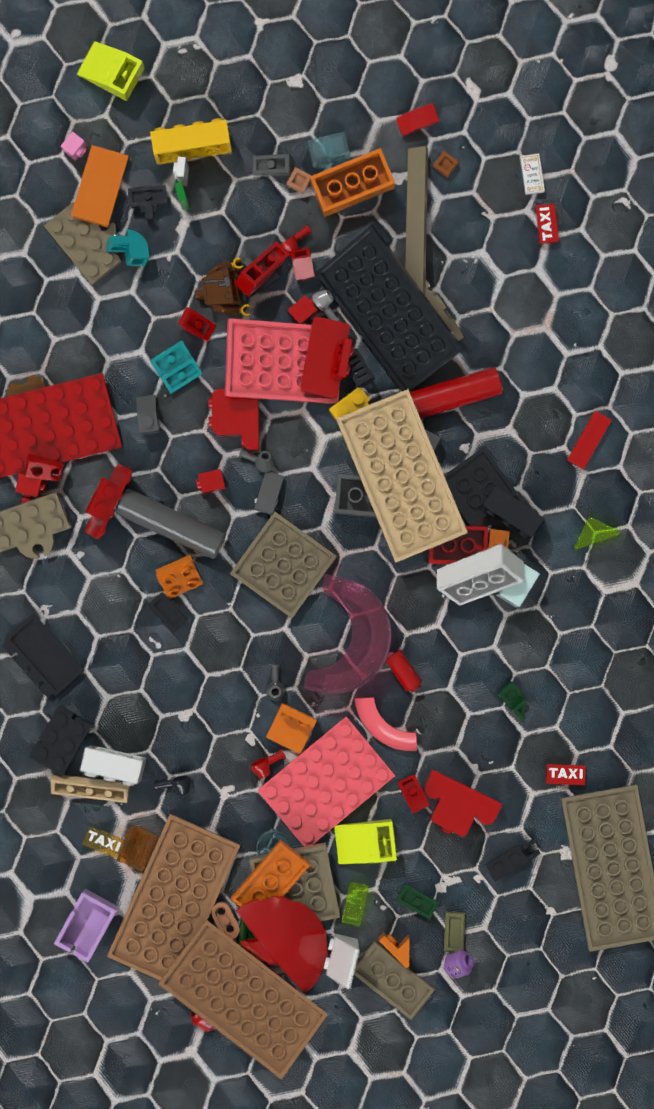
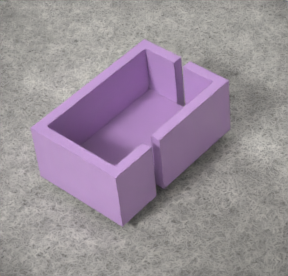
M85 889L81 893L54 944L68 952L71 951L73 946H76L77 948L73 955L88 963L119 907Z

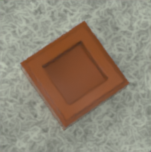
M443 151L432 167L448 178L459 164V161Z

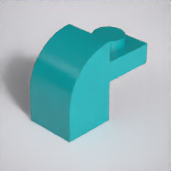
M127 229L125 236L119 234L109 236L106 242V252H125L126 266L146 265L149 260L148 244L141 234Z

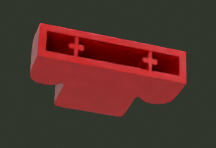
M431 769L424 784V791L427 796L432 799H438L430 819L441 826L440 830L448 834L454 832L465 837L475 816L482 824L488 825L493 823L503 805L501 802L434 769Z

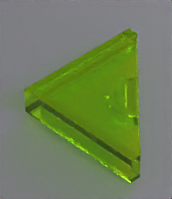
M589 516L573 549L577 550L621 534V531Z

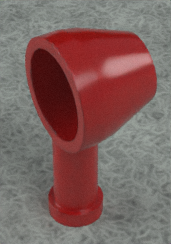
M305 225L303 229L280 245L289 253L293 250H299L298 241L311 234L312 231Z
M281 749L267 758H261L253 762L250 768L255 775L262 779L270 775L271 764L286 758Z

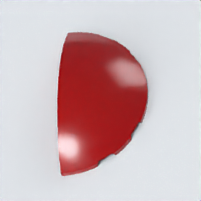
M271 896V898L263 900L254 899L236 909V912L264 948L306 994L321 976L328 955L326 932L317 915L302 902H295L284 896Z

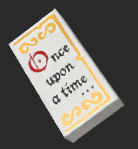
M539 154L520 156L525 195L543 193L545 189Z

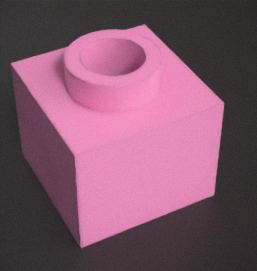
M72 131L61 145V148L67 155L76 160L84 155L87 145L82 138Z

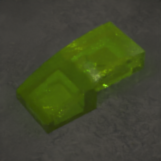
M350 882L341 923L360 927L369 890L368 885Z

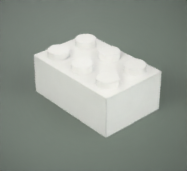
M90 745L85 748L80 771H84L86 776L96 777V775L104 776V780L115 782L118 779L123 781L122 784L134 786V784H138L142 780L147 758Z

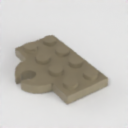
M72 202L45 224L44 227L93 286L122 262L115 252H106V242L109 236L117 234V229L114 222L110 224L108 230L103 231L100 229V225L72 218L71 213L74 202Z
M58 491L0 511V552L17 547L24 556L38 559L39 553L34 550V545L41 544L44 549L43 555L46 556L50 553L55 543L54 534L71 528Z

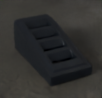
M353 349V354L349 357L348 361L350 365L349 374L359 388L373 381L375 377L358 349Z

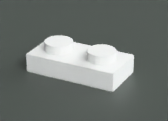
M178 157L177 163L174 162L173 174H175V179L178 182H182L183 186H187L188 163L186 157Z

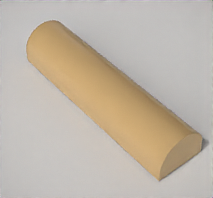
M59 774L52 775L51 794L122 803L128 802L130 786L122 784V782L68 775L61 776Z

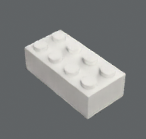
M502 544L437 569V589L459 606L524 582L523 561Z

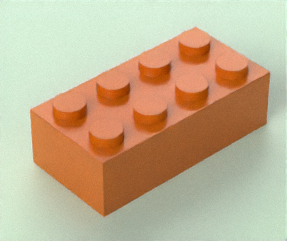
M381 148L310 176V184L324 217L395 188V181Z

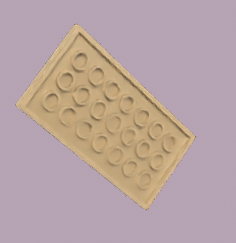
M408 389L336 419L395 563L467 533Z

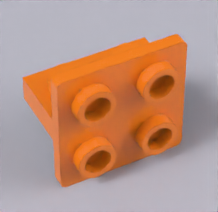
M191 555L156 569V577L168 599L203 584Z

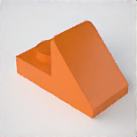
M383 932L378 937L379 942L407 969L409 967V935L396 945L398 941L391 934L387 936Z

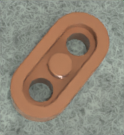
M217 902L213 906L212 917L218 929L229 938L234 939L240 931L239 923L228 903ZM224 908L225 913L219 914L218 909ZM227 926H233L234 930L229 932Z

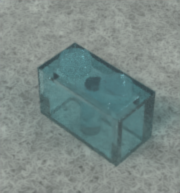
M345 132L307 140L313 167L325 168L330 163L342 164L347 159H350Z

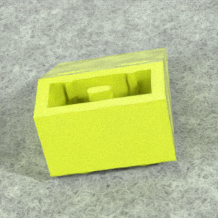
M94 41L77 75L127 101L145 67L143 61Z
M392 819L342 824L334 827L338 864L378 863L397 860Z

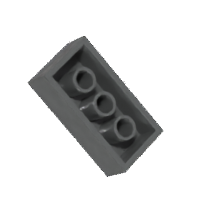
M338 474L334 514L377 518L360 476Z

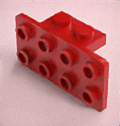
M322 317L313 318L300 387L302 392L333 399L338 396L340 381L346 378L350 372L348 361L354 349L352 340L348 339L350 330L348 323Z
M117 464L109 480L101 478L85 511L92 515L85 528V533L96 539L104 535L106 524L113 517L117 502L123 497V489L132 478L131 469Z

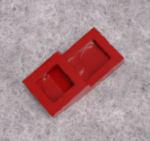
M431 103L397 117L396 121L402 136H407L421 128L425 129L439 122L440 119L434 103Z

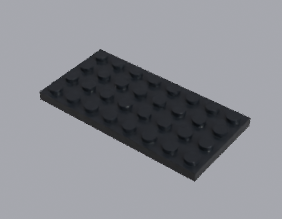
M370 225L315 272L402 391L408 389L411 392L464 350L463 346L374 225Z

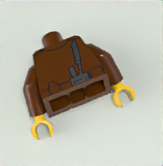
M235 258L233 263L228 261L215 264L206 277L202 278V288L195 290L196 300H205L206 305L211 306L214 311L224 315H238L241 313L244 317L250 316L251 314L243 312V308H251L250 305L246 304L242 308L238 306L242 304L239 288L235 285L237 280L236 271H242L244 267H238L235 263L241 262L242 259Z

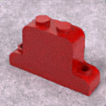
M225 389L214 390L212 398H208V407L212 409V417H209V428H212L214 433L220 437L241 436L242 447L249 451H259V399L225 397Z

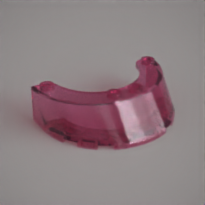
M324 574L323 591L326 595L338 601L347 611L352 625V638L348 650L339 661L327 668L311 670L306 674L303 689L328 694L345 693L366 684L382 668L391 644L390 621L381 601L364 585L351 579Z

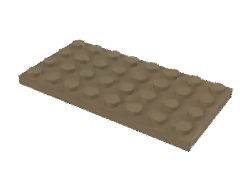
M637 784L562 797L561 804L589 952L654 940V872Z

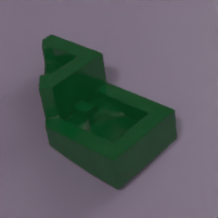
M510 680L497 692V695L523 722L525 720L524 712L527 700L524 698L525 695Z

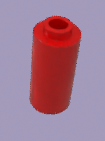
M401 649L385 659V662L406 692L410 690L413 693L421 687L419 683L422 680Z

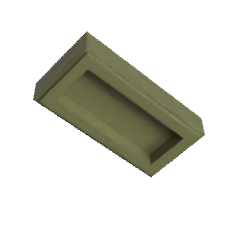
M445 911L444 951L456 952L464 949L465 912Z

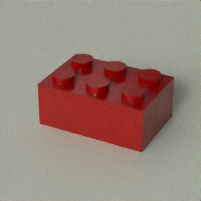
M465 526L466 534L428 549V564L448 565L488 550V527Z

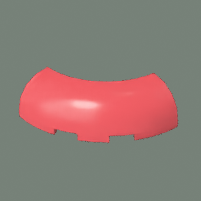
M374 697L354 698L360 720L371 735L394 749L417 751L416 732L402 731L389 725L380 716Z

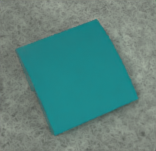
M182 340L150 359L151 364L170 394L203 374Z

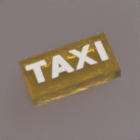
M89 826L82 845L119 858L126 840Z

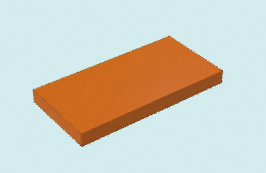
M94 145L91 146L71 213L72 218L109 227L129 159L128 155Z
M280 839L231 896V900L238 906H242L254 899L263 900L269 899L271 896H284L311 864Z

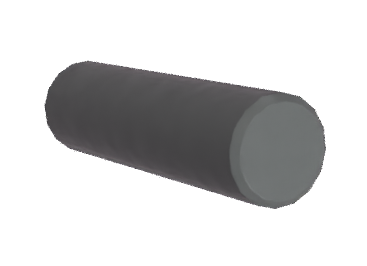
M131 489L124 490L123 497L118 501L115 509L117 515L212 559L217 557L226 538L225 533Z

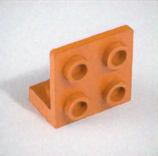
M282 703L266 737L300 754L317 719Z

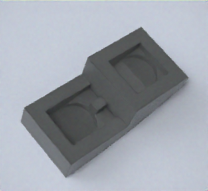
M265 472L254 510L273 515L284 480L283 475Z

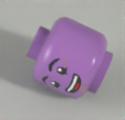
M463 950L453 952L446 956L444 969L452 978L469 975L474 966L473 958Z

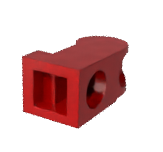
M28 454L25 467L26 477L47 481H59L61 479L63 463L56 460L36 458V455Z

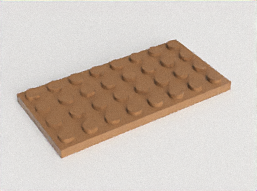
M170 813L107 957L161 980L205 919L208 920L241 844Z
M206 919L158 982L161 987L280 1079L284 1077L328 1015Z

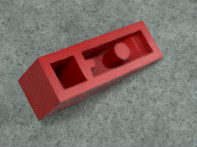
M276 241L240 273L235 285L249 297L290 256V253Z

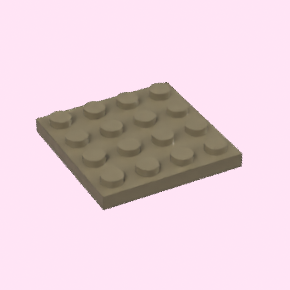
M274 512L230 574L286 615L293 618L337 556Z
M326 843L293 849L309 861L311 865L284 897L295 902H302L317 915L320 921L340 918ZM267 854L249 857L252 872Z

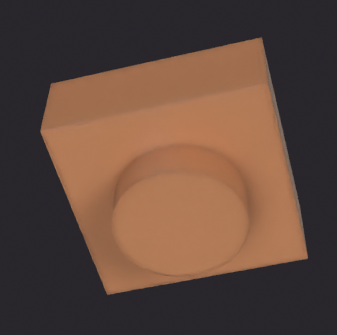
M295 167L286 185L304 194L310 183L311 175Z

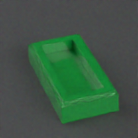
M182 182L175 183V189L182 210L190 209Z

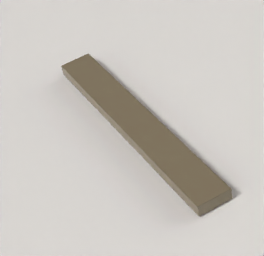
M426 146L408 149L405 269L424 295L428 148Z

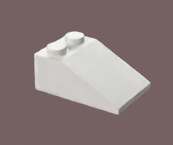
M335 934L334 939L331 938L328 950H331L330 958L326 957L324 969H327L326 975L343 987L350 989L359 952L358 939Z

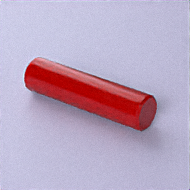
M491 367L412 391L410 395L419 417L422 419L501 395L503 387L497 369Z

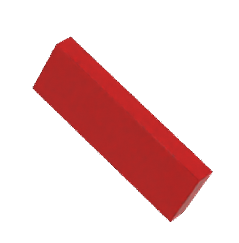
M595 410L566 461L583 470L612 420Z

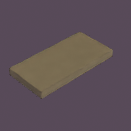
M375 940L355 964L353 974L410 1020L414 1018L435 991L434 987L409 967L406 969Z

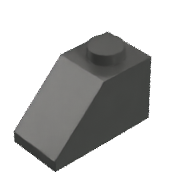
M156 395L136 397L139 433L141 435L161 433Z

